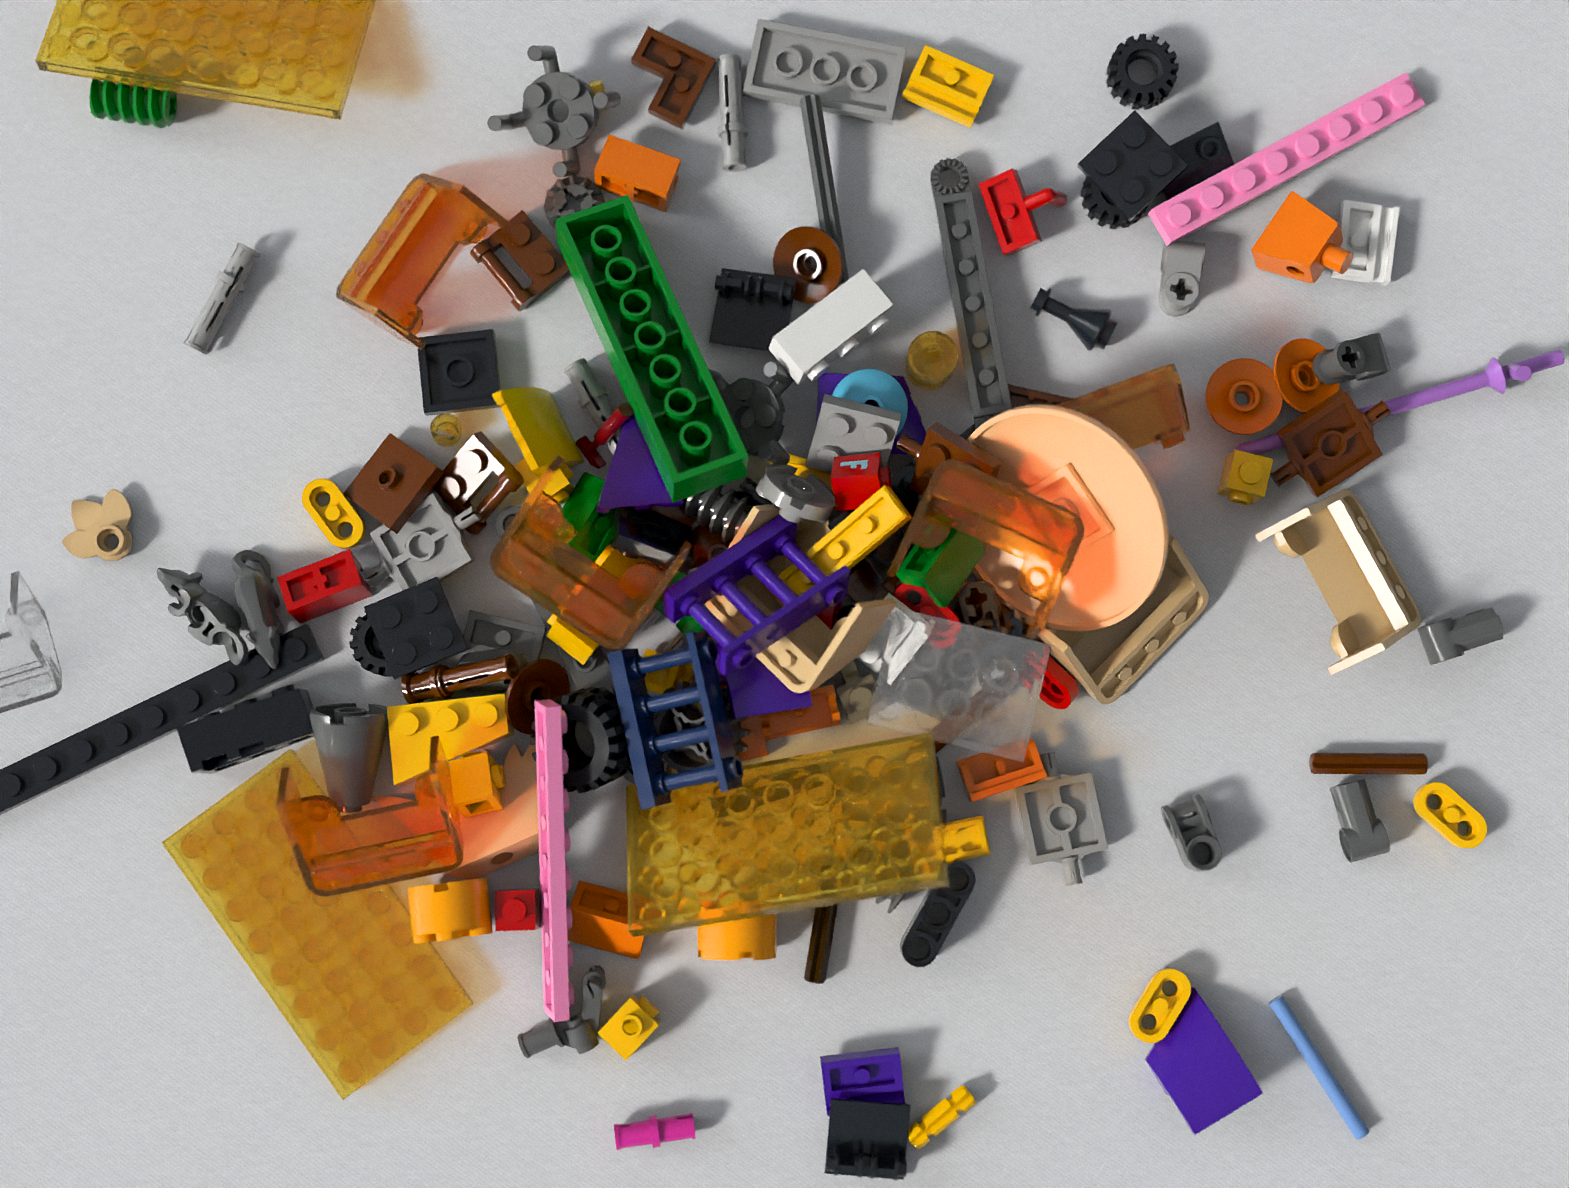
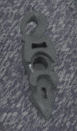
M244 550L238 552L231 561L233 570L239 574L234 587L238 608L243 611L247 621L249 633L246 635V638L254 644L255 649L265 659L267 664L275 669L279 663L280 635L285 632L283 623L278 615H276L275 608L280 606L279 597L272 585L274 579L271 577L270 565L267 560L258 552ZM248 559L259 562L264 573L261 570L249 567L245 563Z
M159 567L157 569L159 581L164 585L169 595L176 597L179 602L178 604L174 602L169 604L168 611L176 617L187 616L191 623L188 626V632L200 642L208 646L224 645L227 655L233 664L240 665L245 662L249 653L247 644L240 635L241 619L237 610L231 604L209 593L200 585L203 579L200 572L187 574L181 570Z

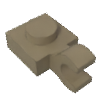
M854 660L840 670L845 684L835 688L850 724L887 709L871 673L860 677Z

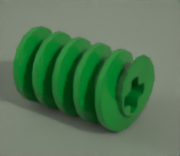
M108 71L104 81L101 80L99 75H95L92 79L89 94L90 110L92 115L99 119L106 117L112 121L123 119L125 123L131 124L137 121L140 125L149 126L153 124L157 128L171 126L177 111L175 82L168 80L164 91H162L160 80L153 78L149 88H147L145 77L138 76L134 86H132L130 75L124 73L118 84L115 72Z

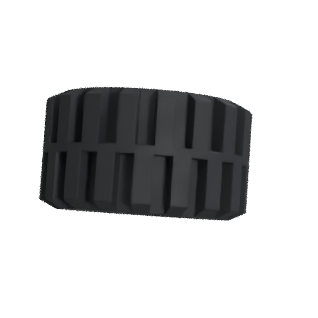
M590 687L554 698L552 701L561 705V710L565 711L567 717V731L565 734H562V749L566 750L568 756V771L563 773V789L570 793L575 790L578 793H586L622 777L627 772L626 768L632 765L617 699L613 700V693L608 690L599 692V688ZM533 720L531 729L536 731L535 720ZM577 721L585 725L593 736L595 744L593 758L583 753L575 738ZM536 734L530 736V745H534L535 749ZM533 752L531 754L534 761H536V752Z

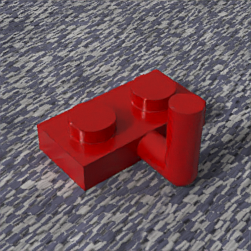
M1013 168L978 184L1002 253L1007 256L1042 241L1032 213L1033 210L1046 204L1062 207L1067 202L1065 193L1052 188H1044L1026 196L1018 171Z

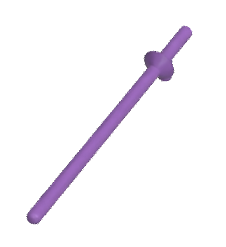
M1556 350L1502 367L1498 360L1492 357L1484 372L1384 402L1389 407L1391 415L1485 387H1490L1504 394L1506 391V381L1512 379L1526 381L1531 377L1532 373L1564 364V356L1561 350ZM1376 404L1363 407L1358 410L1364 413ZM1276 433L1239 444L1235 450L1259 455L1283 448L1284 445Z

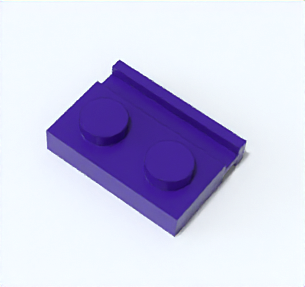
M899 1047L820 1056L827 1116H830L831 1098L905 1104Z

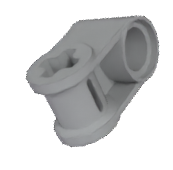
M1178 240L1167 246L1164 242L1161 258L1162 275L1159 305L1167 315L1178 317L1186 314L1197 299L1200 276L1204 264L1205 243ZM1176 289L1180 290L1181 297H1184V299L1178 300L1177 294L1173 291Z

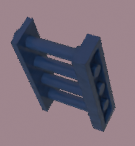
M707 631L686 633L688 647L644 658L639 655L638 648L607 653L641 810L671 803L670 794L672 790L717 780L720 792L743 787L741 780L744 775L743 764L735 752L715 662L718 656L717 647ZM692 662L697 686L652 697L648 694L644 679L646 673ZM701 702L706 725L661 736L656 733L653 720L655 712ZM706 741L710 742L714 765L669 775L665 772L661 756L663 751Z

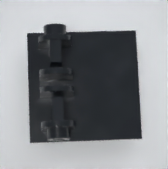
M1219 122L1170 145L1186 162L1188 167L1163 190L1165 197L1169 200L1234 165Z
M722 268L721 275H717L715 280V290H718L709 342L769 351L773 336L790 324L797 278Z
M831 1098L825 1173L833 1174L834 1176L851 1175L858 1178L863 1176L871 1179L875 1177L896 1181L898 1179L904 1180L907 1170V1161L905 1160L911 1104Z

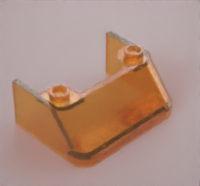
M421 173L409 182L337 287L336 297L397 339L422 350L426 343L415 336L423 325V310L417 306L420 299L458 244L467 246L481 241L487 232L488 223L506 228L509 222L464 185Z
M1168 364L1055 405L1077 411L1097 420L1116 433L1132 450L1152 443L1153 445L1162 444L1163 449H1168L1185 442L1184 436L1190 431L1181 379L1175 364Z
M558 456L547 467L493 549L490 556V566L497 577L602 647L619 649L630 641L685 561L692 544L687 541L684 542L665 572L650 563L639 562L630 566L621 580L554 536L562 524L563 510L559 502L545 493V490L565 461L564 458Z
M946 460L940 463L934 470L887 575L895 576L911 543L925 549L936 548L945 541L951 527L1023 559L1017 576L1018 585L1026 595L1040 601L1025 635L1026 638L1033 640L1044 630L1083 540L1085 530L1082 520L1078 515L961 461Z
M439 735L431 737L429 771L421 774L415 782V801L341 816L336 802L327 796L312 795L301 798L290 767L281 769L276 809L305 884L312 893L319 896H333L448 872L456 869L462 863L464 843L459 811L454 805L450 769Z

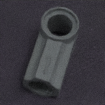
M1491 607L1466 614L1452 620V617L1417 629L1429 664L1433 665L1462 656L1464 651L1503 639L1504 628L1499 615Z
M1365 779L1331 787V795L1341 825L1339 840L1348 862L1352 863L1388 853L1390 851L1389 838L1382 821L1376 818Z

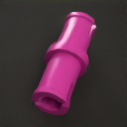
M693 1113L657 1119V1115H652L646 1121L614 1124L617 1150L652 1144L653 1148L661 1147L660 1143L690 1138L696 1139Z

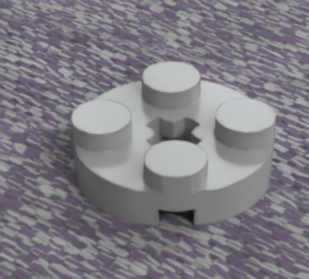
M770 464L766 468L758 483L756 492L761 497L770 500L780 508L779 514L784 519L793 523H800L802 518L821 523L827 522L836 504L834 503V493L827 484L810 473L806 479L794 475L797 468L790 465Z

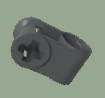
M1380 333L1341 342L1334 349L1318 353L1313 360V371L1316 377L1327 385L1352 380H1366L1391 371Z
M1193 794L1191 800L1171 808L1168 805L1162 806L1163 820L1175 842L1184 865L1190 870L1197 872L1215 868L1221 861L1222 849L1212 827L1208 809L1200 794ZM1193 813L1191 817L1179 820L1181 816ZM1198 842L1204 843L1210 851L1209 860L1203 865L1197 863L1192 856V849Z

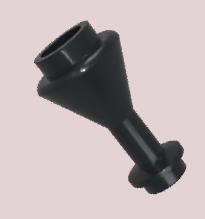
M1040 288L1030 309L1036 311V316L1045 311L1065 321L1088 351L1093 350L1095 346L1104 350L1118 323L1110 318V309L1072 308L1050 297L1051 288L1048 291Z

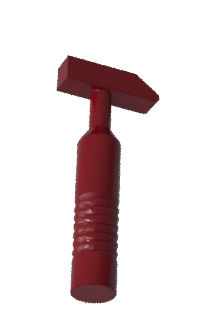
M621 403L596 431L592 443L586 435L575 442L590 465L598 469L606 465V462L596 449L600 445H605L631 417L633 409L629 404Z

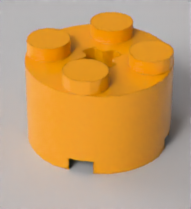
M486 878L408 888L414 944L493 933Z
M742 899L698 901V957L710 960H740V958L766 960L776 958V901L753 900V902H742Z

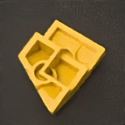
M519 387L500 390L492 394L496 404L501 407L510 431L531 471L535 475L540 476L564 463L572 468L585 462L552 393L548 390L536 387Z

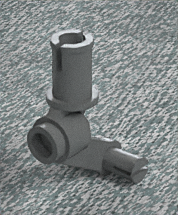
M595 965L594 970L591 967L583 976L581 1014L574 1015L567 1021L554 1022L549 1018V1023L518 1034L517 1038L520 1049L527 1059L555 1045L576 1048L577 1053L582 1054L592 1050L599 1044L597 1039L599 1034L597 1033L600 1025L602 995L606 985L605 971L601 966Z

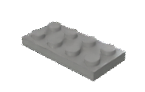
M758 19L743 88V96L801 107L800 99L802 97L819 95L823 112L891 125L907 47Z

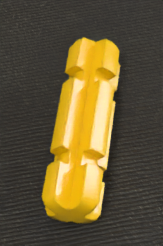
M964 1085L955 1089L950 1094L952 1097L949 1100L944 1098L923 1115L921 1123L915 1122L909 1127L908 1140L915 1148L921 1149L931 1141L929 1137L932 1134L936 1137L960 1117L958 1115L959 1112L963 1110L965 1113L975 1105L976 1100Z

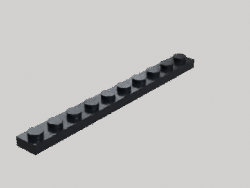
M304 624L280 636L279 663L275 669L271 668L254 648L248 651L247 660L240 665H235L230 660L0 769V815L177 731L176 727L197 721V718L217 712L325 660L309 625Z

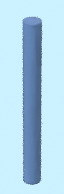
M1283 996L1275 997L1269 1002L1270 1007L1355 1139L1358 1140L1365 1137L1370 1132Z

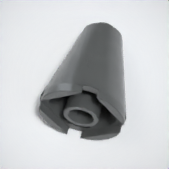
M356 703L318 706L316 711L310 710V722L330 804L338 806L339 812L362 811V806L369 804L371 801L388 728L387 707L369 704V711H366L364 708L356 707Z

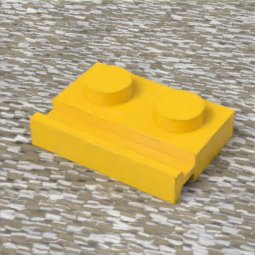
M925 45L904 89L902 98L971 128L992 84L994 74Z

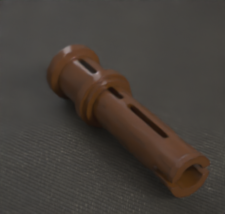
M512 654L452 668L439 664L433 666L430 671L414 672L402 677L401 690L406 702L409 704L423 703L425 699L435 697L444 700L450 698L457 690L515 679V675L518 673V665Z

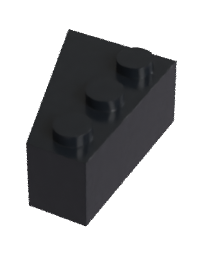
M293 684L273 690L271 692L272 697L260 701L257 698L248 699L235 704V709L222 713L220 711L209 713L197 718V721L176 727L191 773L214 774L314 737L310 722V710H314L308 690L295 689Z

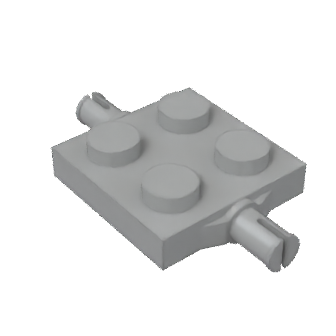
M432 493L424 498L398 534L384 524L370 532L379 549L382 563L363 574L365 579H369L366 582L369 586L374 587L390 576L399 584L403 591L435 577H438L439 581L442 582L471 564L476 559L465 541L463 530L476 521L481 520L480 514H476L478 510L472 505L454 517L448 512L439 494Z
M1055 751L1039 754L1047 778L1040 779L1033 784L1013 788L1029 865L1049 861L1062 863L1066 886L1074 885V881L1075 884H1081L1083 881L1078 860L1089 853L1108 850L1092 772L1074 776L1059 774Z

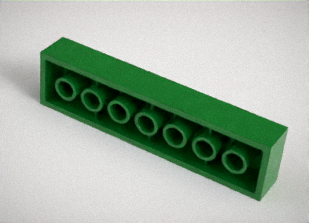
M626 195L557 218V244L626 399L633 409L634 417L672 502L680 501L745 477L749 456L629 196Z

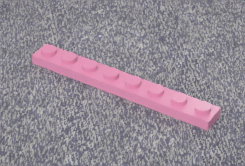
M1405 72L1152 208L1148 215L1166 245L1169 246L1417 112L1425 103Z
M537 700L535 701L543 1004L544 1012L554 1022L570 1020L569 1007L573 1006L575 1002L573 985L568 979V968L573 967L574 957L572 947L567 942V930L572 928L573 923L571 908L569 905H566V891L571 889V873L569 868L565 867V852L570 850V834L568 829L564 828V813L569 811V795L567 790L563 789V773L568 771V756L566 750L562 749V734H565L567 731V717L565 711L561 710V705L554 701Z

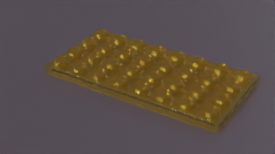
M57 0L35 61L39 70L341 120L376 0Z
M931 732L743 765L744 775L741 779L743 787L720 792L719 783L715 782L672 790L670 794L671 803L642 810L636 785L626 786L628 931L633 937L949 886L935 742Z
M293 749L286 751L161 842L342 1100L474 1004L431 942L414 944L410 912L336 808L330 804L326 794Z

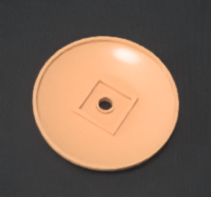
M1026 405L1004 411L986 421L968 437V441L1002 460L997 475V488L1000 492L1017 500L1015 508L1009 515L988 504L982 521L974 528L971 527L985 548V553L972 572L978 580L987 581L995 587L999 601L1011 610L1015 609L1024 618H1027L1028 615L1031 616L1042 626L1064 631H1091L1120 622L1146 601L1159 582L1165 567L1168 552V524L1161 495L1151 474L1138 455L1123 439L1102 423L1085 414L1052 405ZM1057 505H1062L1068 509L1071 521H1066L1059 516Z

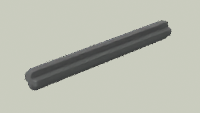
M808 95L800 99L819 225L820 229L828 233L835 240L841 251L843 275L840 284H844L849 280L821 98L819 95Z

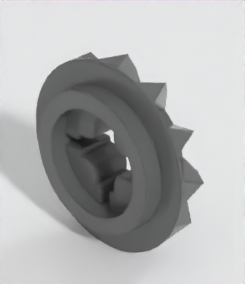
M572 175L564 179H557L556 183L547 190L543 206L549 223L556 229L557 218L575 213L573 209L564 211V208L568 206L567 193L576 200L584 198V201L580 203L582 210L605 203L600 187L596 186L588 177L583 178Z

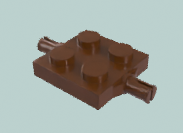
M1341 389L1276 432L1287 450L1289 462L1273 473H1270V477L1278 487H1281V485L1299 475L1304 479L1311 493L1318 498L1383 455L1374 440L1372 426L1386 416L1391 415L1389 407L1381 400L1363 413L1356 408L1348 392Z
M938 422L928 428L923 445L910 438L907 434L902 435L896 448L915 458V472L909 489L953 516L965 519L971 527L974 528L982 521L988 504L1003 511L1006 515H1009L1015 508L1017 500L1010 498L997 488V475L1002 460Z

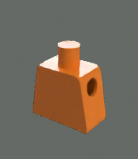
M1292 191L1251 249L1257 268L1310 284L1318 280L1326 267L1344 274L1353 260V253L1340 247L1343 242V236L1338 222Z

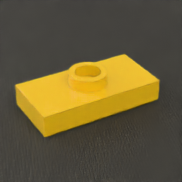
M983 815L949 821L946 823L945 829L940 830L923 828L905 830L913 869L991 854Z

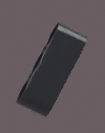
M953 861L945 863L939 869L901 938L900 952L905 961L910 965L925 967L936 958L974 889L976 882L975 873L968 864ZM959 867L965 871L967 881L962 888L953 890L948 887L946 876L951 869ZM941 902L948 909L946 920L940 924L930 923L927 918L928 908L933 903ZM916 937L925 938L929 944L928 953L919 959L909 956L907 949L909 942Z

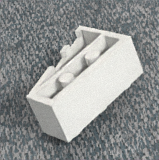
M862 269L773 336L769 351L798 385L808 378L814 381L828 370L831 362L839 357H846L861 342L885 327L889 322L887 316L893 303L867 272Z

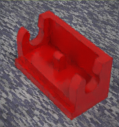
M350 549L277 577L287 611L300 624L373 596L370 586L361 574L364 570Z

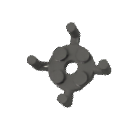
M533 45L529 47L527 55L532 61L543 62L545 74L537 78L524 90L521 112L493 115L487 121L488 127L492 131H502L526 126L536 144L562 151L564 161L555 163L552 168L553 174L556 177L577 175L581 167L576 147L585 143L589 138L594 126L597 125L599 110L617 107L621 103V96L617 92H599L595 94L594 90L576 75L570 72H560L554 47L550 45ZM558 100H563L569 108L568 117L563 122L558 121L553 115V106Z
M774 362L766 363L763 372L765 376L773 379L771 384L767 385L744 377L728 384L720 373L709 369L748 456H759L760 459L773 464L787 465L790 461V456L778 442L784 429L782 419L783 412L785 413V406L781 394L794 382V379L787 370ZM752 408L755 413L754 422L750 427L743 428L741 424L742 415L746 410Z

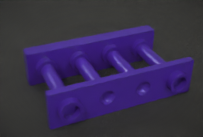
M781 515L664 590L663 614L673 624L685 616H692L723 647L721 648L720 672L724 676H727L737 668L744 669L754 660L756 655L828 606L838 605L848 594L850 569L844 565L828 576L796 545L797 523L790 522ZM778 555H785L815 586L798 596L765 563ZM747 575H754L785 606L767 617L735 583ZM717 595H723L754 627L736 638L703 604Z

